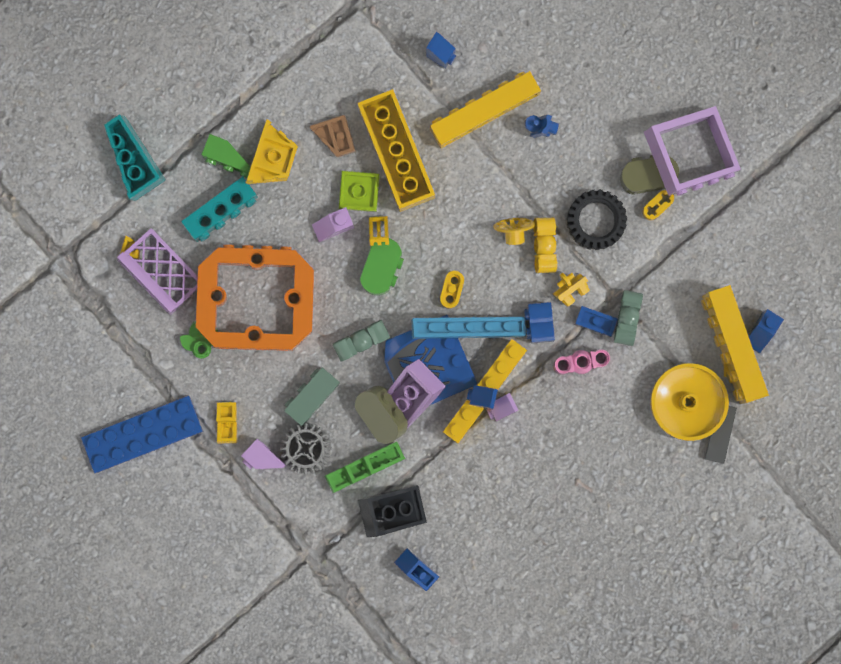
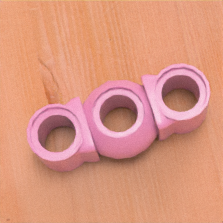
M578 350L567 357H559L554 362L553 368L560 375L574 372L586 374L591 369L606 366L610 361V355L605 350L595 352ZM597 354L605 356L603 364H599L596 361ZM579 357L586 359L587 364L585 367L577 365ZM561 360L566 361L568 364V368L565 371L558 368V362Z

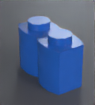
M551 302L528 304L527 309H524L525 320H529V328H526L527 339L531 340V344L554 342Z

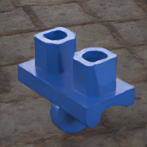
M547 114L540 117L532 115L526 118L525 128L531 132L530 137H549L550 134H557L559 123L551 121L552 116Z

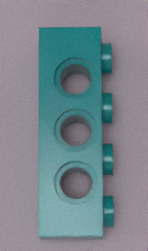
M242 176L181 222L196 242H203L210 237V232L226 225L225 221L241 214L240 210L254 205L257 202L255 199L258 196L251 186L246 184V180ZM235 195L241 196V201L238 204L232 203V198ZM221 206L226 208V212L223 215L216 214L217 208ZM210 218L208 226H201L202 219Z

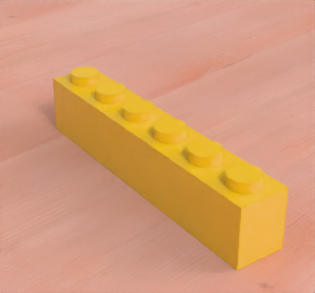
M523 71L517 74L511 82H508V80L498 85V89L494 91L490 89L484 92L480 99H471L465 103V107L451 110L447 117L443 119L438 117L433 120L430 130L440 148H444L539 96L541 89L530 71L527 73Z
M511 339L477 386L499 389L527 350ZM469 400L465 401L443 431L445 435L457 444H459L484 410V408L469 405Z

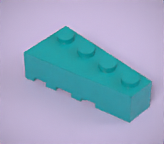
M119 114L104 124L130 200H138L166 181L125 116Z

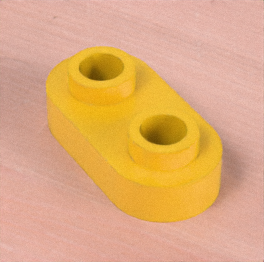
M451 271L445 277L440 302L447 309H452L459 303L464 284V276L459 271ZM457 278L458 283L452 284L451 279ZM452 296L453 302L448 303L446 297Z

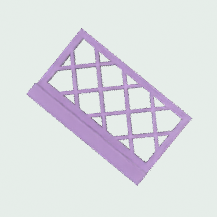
M152 228L117 257V261L170 316L197 291V285L193 288H185V278H194L197 282L198 276ZM150 235L157 240L156 247H145V240ZM134 249L143 250L142 260L133 259L129 254ZM145 250H156V260H144ZM158 250L167 251L170 254V261L158 260ZM144 263H156V273H147L144 270ZM158 263L170 264L169 274H158ZM172 264H180L183 267V274H171ZM158 277H169V287H160L157 284ZM171 277L183 278L182 288L171 287ZM171 290L182 291V298L177 303L171 298Z

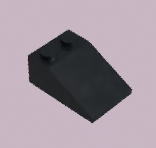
M418 485L358 499L366 537H378L427 523Z

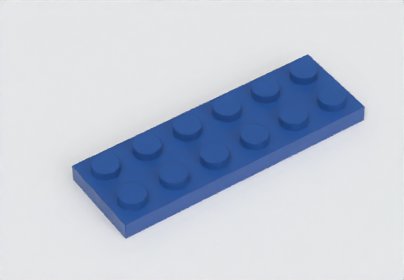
M187 396L81 437L94 474L199 434L203 432L191 397Z

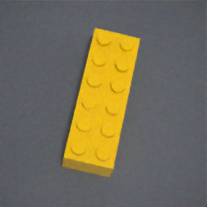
M392 89L358 102L359 111L399 212L435 199L434 190L394 90Z
M731 285L704 294L701 304L704 311L707 310L709 318H707L709 327L714 329L716 335L714 336V342L721 349V362L728 367L729 372H726L729 383L733 384L735 401H739V404H745L769 396Z

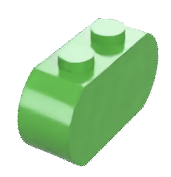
M389 238V245H385V242H381V245L374 242V246H371L360 277L362 287L371 295H384L390 291L391 287H395L398 279L395 274L397 269L401 270L404 258H401V248L394 240Z

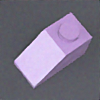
M347 208L333 212L312 224L319 242L354 228Z
M508 393L495 400L493 410L486 409L491 420L495 419V421H498L517 412L518 408L511 394Z
M256 439L241 455L244 458L242 462L249 469L252 467L255 469L285 468L287 466L259 439Z

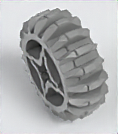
M304 423V429L301 428L300 424H297L298 430L295 431L291 427L290 431L292 434L290 435L287 432L284 434L288 437V440H281L282 443L286 444V447H280V450H286V454H282L281 458L288 457L284 464L287 465L291 462L292 465L289 469L293 470L295 466L298 467L296 470L298 474H300L301 469H304V475L308 474V469L314 474L315 466L322 470L320 463L322 462L324 465H327L328 462L324 460V457L331 458L330 454H326V450H332V447H326V444L331 443V440H324L328 434L325 432L320 435L319 433L322 431V428L319 427L315 431V424H312L310 429H308V423ZM308 432L317 437L310 442H306L299 434ZM295 438L299 448L291 455L290 447ZM321 442L322 451L317 460L313 449ZM302 443L311 445L309 448L310 454H306V452L304 454L300 453L303 449ZM305 455L312 461V464L302 465L295 460Z

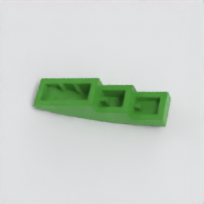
M395 442L325 475V478L332 493H335L404 460L405 457L398 442Z

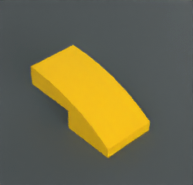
M218 402L216 418L217 443H237V403Z

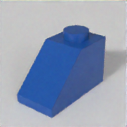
M436 32L426 47V57L446 68L448 64L452 65L457 56L455 55L456 48L441 34Z
M768 309L762 312L748 335L753 350L758 353L762 352L784 321L783 318Z
M474 385L473 389L468 390L466 400L470 401L469 405L493 410L498 389Z
M408 548L394 562L425 591L439 578L433 570Z

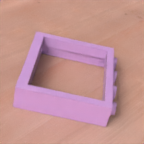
M716 106L651 126L644 131L668 196L673 194L681 196L686 194L687 190L691 188L693 191L703 188V184L706 183L711 186L720 182L719 179L721 178L728 180L735 177L734 173L741 170ZM707 120L726 169L679 184L661 134Z

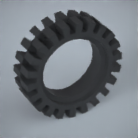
M594 189L582 193L572 203L567 215V228H569V233L573 236V240L580 243V246H585L590 250L606 249L614 245L621 238L627 226L626 209L622 206V201H619L616 195H611L609 191L604 192L601 189L595 191ZM591 203L606 205L614 216V226L611 232L602 237H593L585 233L579 222L580 213L585 206Z

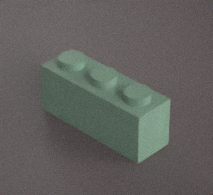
M323 367L320 370L317 368L310 375L312 378L308 384L303 383L297 390L299 394L296 398L291 397L284 405L287 407L284 411L301 426H304V423L312 417L340 384Z

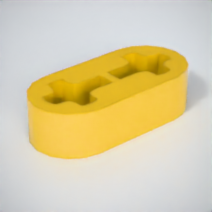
M666 190L660 191L643 208L644 218L650 221L657 219L672 205L674 194L669 196V203L665 201L660 205L661 195H668ZM656 205L658 207L654 212L656 215L651 214L649 216L647 208L652 209Z

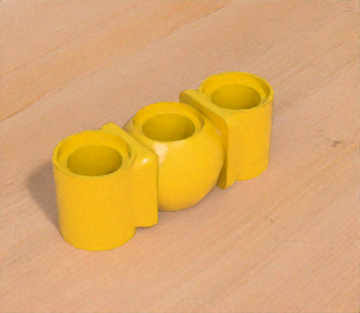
M534 218L535 226L533 231L534 236H537L534 240V250L537 254L534 255L535 272L556 273L557 254H554L556 252V239L554 237L556 235L555 218Z

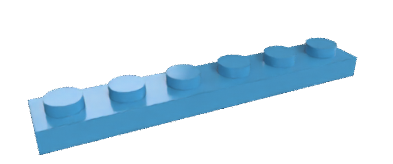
M525 317L413 318L411 320L412 339L526 336Z

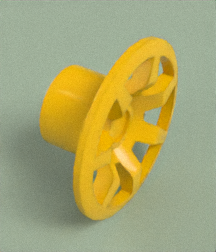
M508 218L496 222L493 228L498 232L505 233L506 244L519 245L525 242L524 231L532 229L535 226V222L527 218Z

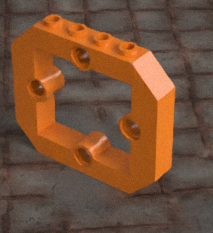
M226 244L223 245V248L218 247L198 266L196 328L215 349L293 351L312 333L314 269L296 250H292V247L283 246L280 247V250L273 249L272 246H261V249H253L254 246L242 245V248H234V245ZM260 255L262 257L261 263H252V257ZM219 265L250 266L254 270H261L264 267L295 268L294 288L289 289L284 296L287 307L293 309V334L263 333L262 329L255 325L248 327L245 333L216 332L217 307L224 305L227 301L225 290L218 286ZM214 292H221V300H212V294ZM290 295H298L299 301L296 304L290 303L288 300ZM250 332H259L260 336L258 340H250Z

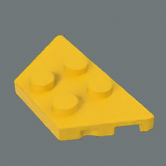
M266 119L246 184L287 181L298 145L289 140L281 130L278 132L268 119Z

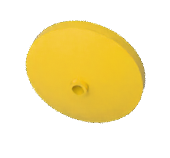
M687 363L668 369L658 378L651 393L650 404L653 417L664 432L676 439L694 441L706 438L720 428L728 413L729 398L723 381L715 372L699 364ZM686 399H689L691 401L690 406L685 405Z

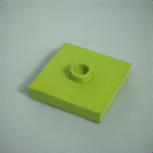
M342 171L339 209L347 208V210L377 212L380 174Z

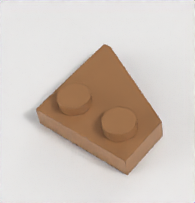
M345 115L310 126V129L336 157L339 158L356 152Z

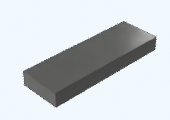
M729 406L723 424L716 432L710 435L705 460L721 464L725 463L737 410L736 407Z

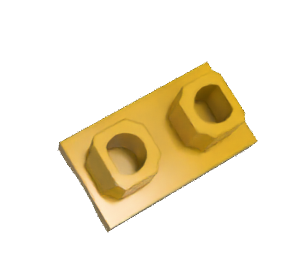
M561 273L559 275L561 281L557 283L559 289L552 294L568 307L575 302L571 293L577 290L579 295L583 296L590 291L586 283L588 280L580 273L577 276H574L573 273H570L568 276Z

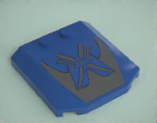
M446 314V315H444V316H442V317H440V318H449V317H448V315ZM412 330L387 340L385 343L384 362L393 383L408 365L419 359L446 386L430 405L467 390L474 385H478L458 338L412 339Z

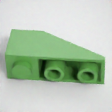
M209 134L201 154L205 162L214 166L216 163L220 164L224 170L232 173L234 170L241 172L240 175L247 178L251 168L249 164L227 140Z

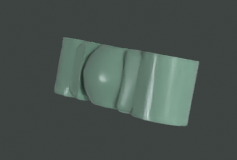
M628 290L623 291L614 343L628 346L634 345L639 311L643 300L642 293Z
M379 320L365 327V329L354 332L350 337L347 336L334 342L332 345L340 362L369 349L372 345H377L389 339L390 335L383 321Z

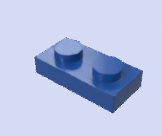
M581 306L575 325L612 337L618 318Z

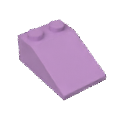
M418 359L403 370L387 392L403 412L409 427L439 396L446 386Z

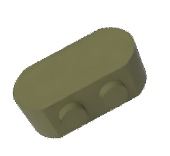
M653 155L649 159H643L642 157L631 159V162H628L621 172V186L631 195L666 189ZM669 157L678 178V164L673 158Z
M373 386L357 396L355 410L378 442L389 444L405 434L408 427L407 419L385 388Z

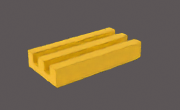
M388 216L369 217L370 246H374V242H377L378 245H381V242L389 245ZM380 221H384L385 236L381 237ZM373 222H377V237H373Z

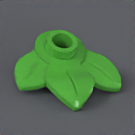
M196 321L192 323L189 335L180 336L183 348L192 351L197 358L203 359L210 355L213 345L198 331ZM200 346L205 347V351L203 353H200L198 351V348Z

